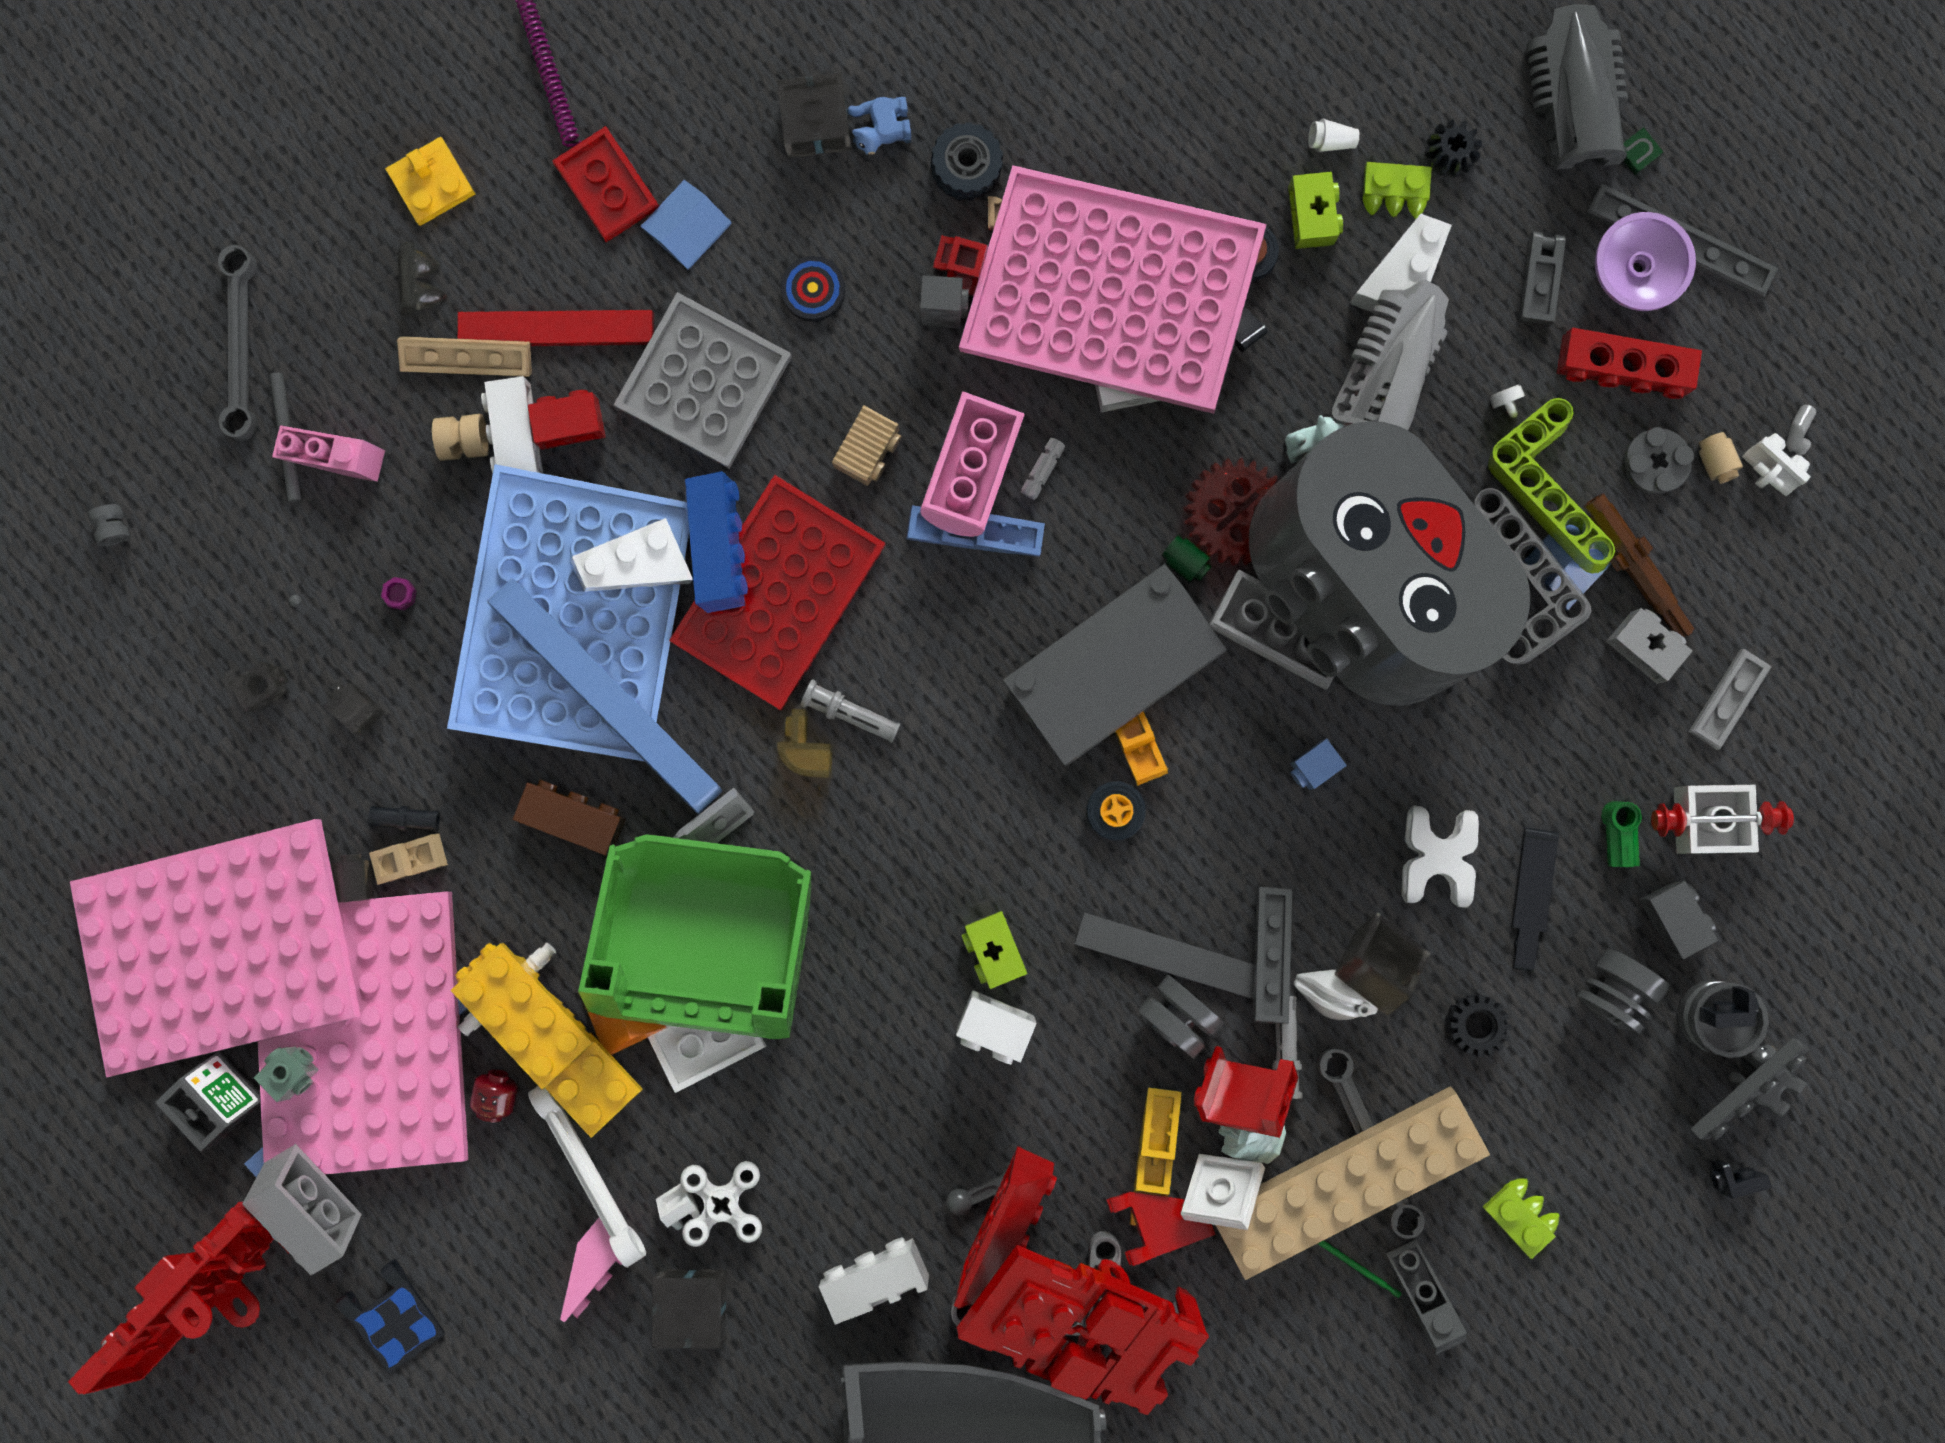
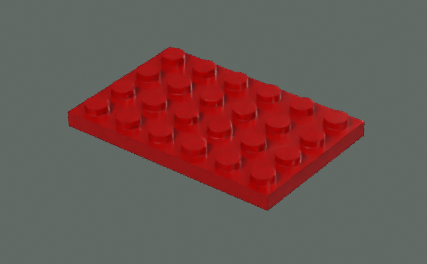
M774 475L743 523L742 531L739 532V543L742 545L745 554V561L741 563L742 575L745 576L748 587L747 594H744L745 606L707 613L697 606L694 600L669 641L782 711L884 550L886 543Z

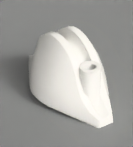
M1325 970L1300 973L1296 975L1293 984L1319 1013L1331 1019L1349 1020L1361 1016L1367 1017L1376 1014L1379 1007V1002L1353 975L1345 971Z

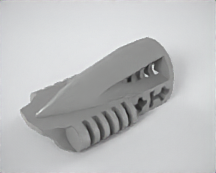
M1422 279L1405 290H1382L1377 300L1380 305L1374 306L1372 311L1375 316H1370L1367 321L1370 327H1365L1362 332V336L1365 338H1360L1357 343V347L1360 349H1355L1352 353V358L1355 360L1332 408L1334 419L1341 422L1344 426L1359 422L1376 421L1390 423L1409 430L1415 415L1422 386L1425 382V376L1430 372L1428 365L1434 363L1435 356L1433 354H1438L1440 350L1438 344H1442L1447 335V330L1444 326L1449 299L1439 286Z

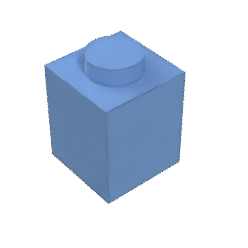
M1324 739L1292 761L1290 765L1294 770L1290 773L1301 788L1306 786L1309 790H1312L1347 765L1328 739Z

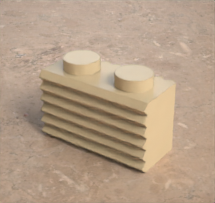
M863 406L832 461L834 468L866 486L870 484L872 479L877 481L886 466L882 462L888 451L893 453L902 436L898 434L899 424Z

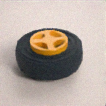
M1121 781L1108 782L1099 786L1090 795L1086 806L1087 819L1091 828L1100 837L1109 840H1124L1135 835L1142 827L1146 816L1145 802L1140 792L1132 785Z

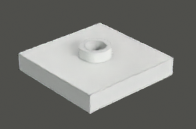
M1199 1154L1181 1216L1184 1220L1248 1230L1265 1167L1261 1162Z

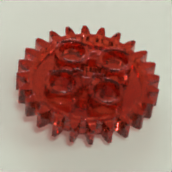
M1228 458L1223 461L1222 468L1219 464L1214 463L1210 466L1211 473L1204 470L1199 474L1202 481L1195 480L1192 482L1191 486L1197 492L1192 491L1185 496L1193 504L1186 505L1183 508V511L1192 513V516L1184 521L1186 525H1194L1195 529L1191 531L1189 537L1199 535L1201 539L1196 546L1200 548L1207 545L1209 547L1207 550L1208 556L1215 552L1219 553V563H1222L1230 556L1232 566L1238 564L1241 557L1243 563L1248 565L1252 562L1249 550V529L1254 514V507L1258 505L1261 498L1274 485L1278 476L1276 475L1268 479L1265 477L1268 467H1264L1258 472L1256 471V461L1254 460L1245 467L1243 458H1239L1233 467L1232 462ZM1232 482L1240 483L1243 486L1244 496H1238L1233 492ZM1254 492L1258 493V498L1247 506L1239 516L1230 521L1221 531L1216 530V526L1229 516L1236 507L1246 501ZM1209 503L1219 506L1221 511L1220 517H1214L1209 513ZM1234 527L1240 530L1242 533L1241 542H1236L1231 538L1230 528Z

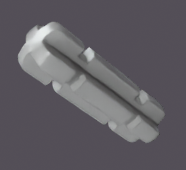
M1050 438L1044 449L1045 453H1041L1029 474L1030 479H1027L1022 487L1021 493L1033 500L1037 499L1042 490L1041 485H1045L1057 463L1056 458H1060L1064 451L1065 445L1061 441Z

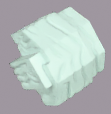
M1220 1125L1221 1128L1219 1129V1134L1225 1137L1221 1152L1232 1158L1269 1164L1280 1155L1286 1135L1285 1125L1280 1138Z

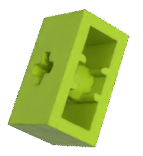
M1332 172L1294 175L1288 185L1295 249L1334 245L1339 234L1343 233V218L1341 214H1337L1336 203L1339 202V186L1337 182L1333 183ZM1317 211H1322L1321 215H1317Z
M1002 911L965 925L967 933L962 934V938L968 953L975 951L979 964L974 965L981 984L987 982L989 988L992 989L1027 974ZM993 941L995 946H1002L1003 950L998 952V959L993 960L991 955L985 957L983 952L988 949V942Z

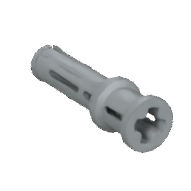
M811 680L801 701V707L809 706L824 713L827 719H835L837 717L891 743L893 742L900 723H896L871 710L845 700V695H842V692L837 691L834 693L818 686L817 681Z
M1290 996L1289 1023L1276 1024L1277 1052L1276 1060H1273L1272 1069L1277 1071L1280 1059L1294 1062L1298 1081L1292 1099L1303 1098L1302 1092L1299 1091V1070L1302 1069V1064L1300 1060H1297L1296 996Z

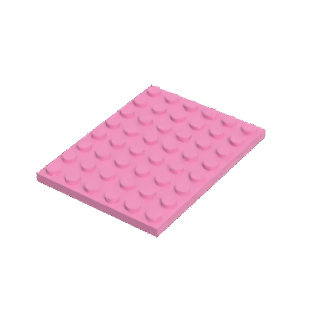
M1012 166L959 344L960 352L1215 414L1264 238L1266 224Z
M313 819L70 881L106 1078L361 1016L321 819Z
M452 892L338 902L361 1016L258 1041L259 1072L266 1065L264 1062L266 1057L279 1047L296 1046L297 1048L305 1049L311 1054L314 1059L312 1063L318 1068V1071L311 1078L313 1080L312 1085L298 1096L295 1094L290 1100L276 1102L260 1085L264 1163L295 1144L324 1174L467 1161L468 1144L461 1031L458 1028V1025H460L458 998L450 991L458 983L455 977L457 966Z

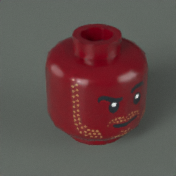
M492 1069L487 1074H482L475 1079L470 1108L476 1113L478 1119L491 1123L500 1122L513 1112L518 1086L513 1079L508 1077L509 1074L507 1072Z

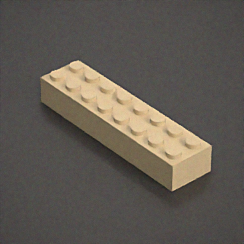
M1450 1086L1262 1183L1248 1230L1216 1225L1244 1279L1247 1280L1489 1156L1490 1153L1457 1093Z

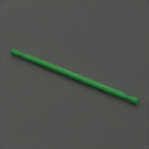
M1323 1240L1317 1243L1380 1287L1390 1291L1395 1297L1399 1298L1401 1296L1400 1291L1389 1286L1387 1282Z

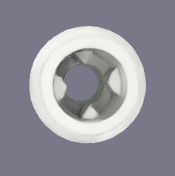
M1321 119L1319 122L1313 121L1309 130V147L1316 148L1317 152L1355 149L1359 142L1358 129L1326 119Z

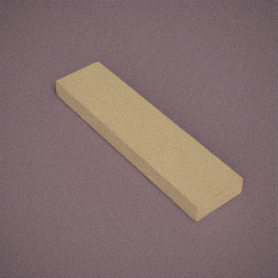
M399 337L397 339L401 372L527 377L532 374L530 342Z

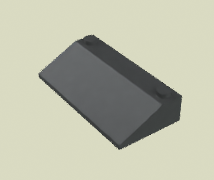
M1164 564L1007 676L1003 681L1011 696L1066 767L1226 652V648L1211 626H1209V623L1185 588Z

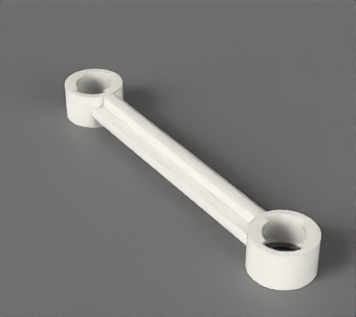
M537 1086L529 1091L528 1096L536 1112L546 1120L610 1235L609 1241L614 1254L625 1267L631 1266L646 1256V1250L641 1239L627 1225L564 1112V1108L546 1089L542 1090Z

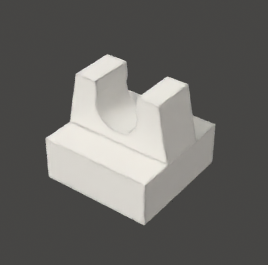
M681 1183L656 1199L660 1220L667 1228L672 1226L676 1230H680L683 1228V1217L690 1214L693 1218H697L700 1215L692 1193L685 1191Z

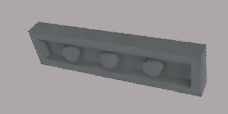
M1257 888L1253 1022L1289 1023L1292 889Z
M1792 1038L1694 1125L1691 1130L1700 1140L1711 1137L1713 1140L1721 1137L1730 1128L1726 1124L1735 1115L1739 1118L1746 1115L1755 1106L1752 1100L1761 1092L1764 1095L1772 1092L1781 1083L1777 1078L1787 1069L1790 1072L1798 1069L1807 1060L1803 1055L1810 1049L1800 1039Z

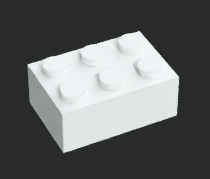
M972 990L958 1024L956 1036L961 1038L960 1044L975 1051H980L982 1046L993 1051V1058L1011 1065L1013 1060L1021 1063L1037 1023L1034 1015Z

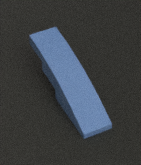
M912 505L910 507L906 539L1009 554L1040 556L1045 523L990 514L983 534L968 537L949 533L932 525L921 515L920 506Z

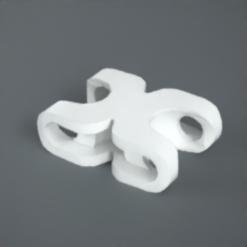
M1412 806L1409 809L1406 821L1405 842L1408 848L1418 853V857L1408 860L1403 866L1402 897L1406 903L1420 901L1424 895L1427 880L1433 875L1439 874L1444 876L1449 882L1451 890L1450 899L1453 904L1463 908L1471 905L1474 896L1476 872L1472 865L1462 860V857L1473 853L1478 845L1479 820L1475 811L1465 810L1459 813L1456 817L1453 833L1448 838L1441 839L1436 837L1431 831L1429 813L1425 808Z

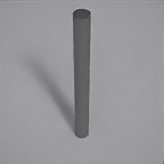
M271 373L270 382L277 430L279 431L280 425L291 427L283 373ZM282 460L288 502L301 501L296 463Z

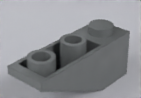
M1415 1239L1386 1253L1416 1319L1435 1355L1465 1342L1467 1332L1417 1240Z

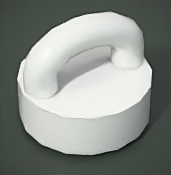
M1518 384L1491 395L1489 399L1493 409L1505 405L1509 416L1515 418L1518 415L1514 400L1525 395L1521 385L1519 386Z

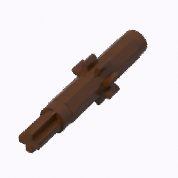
M1604 493L1588 501L1583 508L1590 516L1589 518L1614 544L1615 553L1610 563L1617 572L1621 569L1626 570L1648 604L1652 606L1657 615H1661L1671 631H1675L1683 637L1692 634L1695 628L1677 604L1678 600L1672 593V589L1648 556L1653 547L1646 537L1643 536L1639 539L1634 536Z

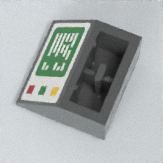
M218 1051L181 1077L155 1104L194 1146L202 1152L217 1146L261 1104L258 1090L221 1051Z

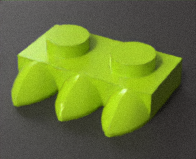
M1367 162L1364 170L1363 203L1367 212L1370 215H1374L1379 210L1383 199H1385L1388 212L1392 217H1395L1402 210L1404 202L1407 201L1409 212L1417 219L1424 212L1427 201L1430 198L1432 167Z
M1521 1178L1507 1183L1483 1208L1532 1260L1556 1237L1553 1233L1556 1231L1559 1223V1213H1548L1538 1218L1543 1207L1544 1197L1532 1196L1523 1201L1522 1198L1526 1193L1528 1180Z

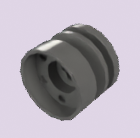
M1606 948L1594 966L1606 979L1604 982L1593 978H1587L1585 984L1595 991L1596 994L1580 989L1576 998L1586 1005L1592 1014L1617 1029L1629 1031L1635 1035H1640L1644 1027L1632 1016L1634 1015L1642 1020L1649 1021L1651 1015L1640 1005L1641 1002L1659 1005L1669 990L1670 985L1639 962L1618 951Z

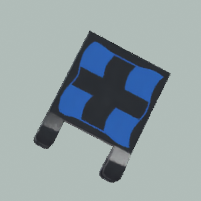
M396 1259L391 1260L381 1269L382 1277L394 1288L372 1304L362 1309L359 1300L351 1290L344 1293L336 1301L339 1311L350 1319L389 1374L445 1335V1331L409 1282L403 1268Z

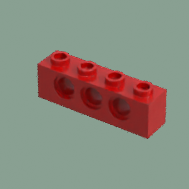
M1571 328L1562 337L1556 374L1566 375V379L1573 382H1584L1586 379L1599 381L1598 385L1602 387L1614 388L1624 385L1630 386V390L1636 393H1650L1653 390L1663 392V396L1666 398L1681 399L1697 387L1702 350ZM1590 354L1599 356L1601 366L1592 363ZM1623 359L1629 360L1632 363L1633 372L1624 368ZM1655 365H1659L1665 370V377H1661L1656 373Z

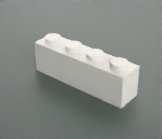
M524 376L484 382L486 393H482L481 398L484 411L486 413L489 412L490 425H486V435L489 444H493L494 457L490 458L492 473L494 465L497 464L543 474L540 448L534 443L527 406L528 404H533L531 384Z

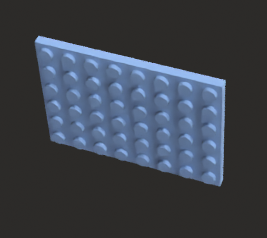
M495 464L447 729L644 761L487 603V600L513 578L657 722L670 647L669 640L672 635L680 584L584 592L571 564V558L574 555L666 518L685 559L689 536L687 502Z

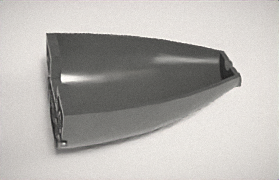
M921 1362L861 1363L842 1365L841 1368L842 1376H844V1378H841L842 1402L845 1405V1410H842L844 1443H1101L1100 1432L1106 1430L1105 1412L1103 1408L1099 1409V1405L1057 1390L1050 1385L1008 1372L965 1364Z

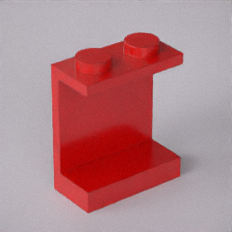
M1215 1046L1212 1058H1207L1205 1062V1078L1202 1087L1196 1089L1194 1096V1106L1197 1107L1201 1120L1280 1138L1298 1081L1294 1062L1280 1059L1276 1071L1226 1061L1222 1047Z

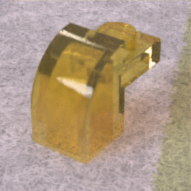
M792 709V717H786L785 736H791L790 742H777L781 760L791 771L801 776L831 778L833 745L807 743L808 711L805 709Z

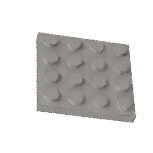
M677 292L615 401L614 406L730 469L790 362L792 354Z

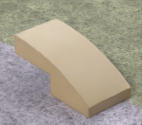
M439 833L369 853L377 885L448 865Z

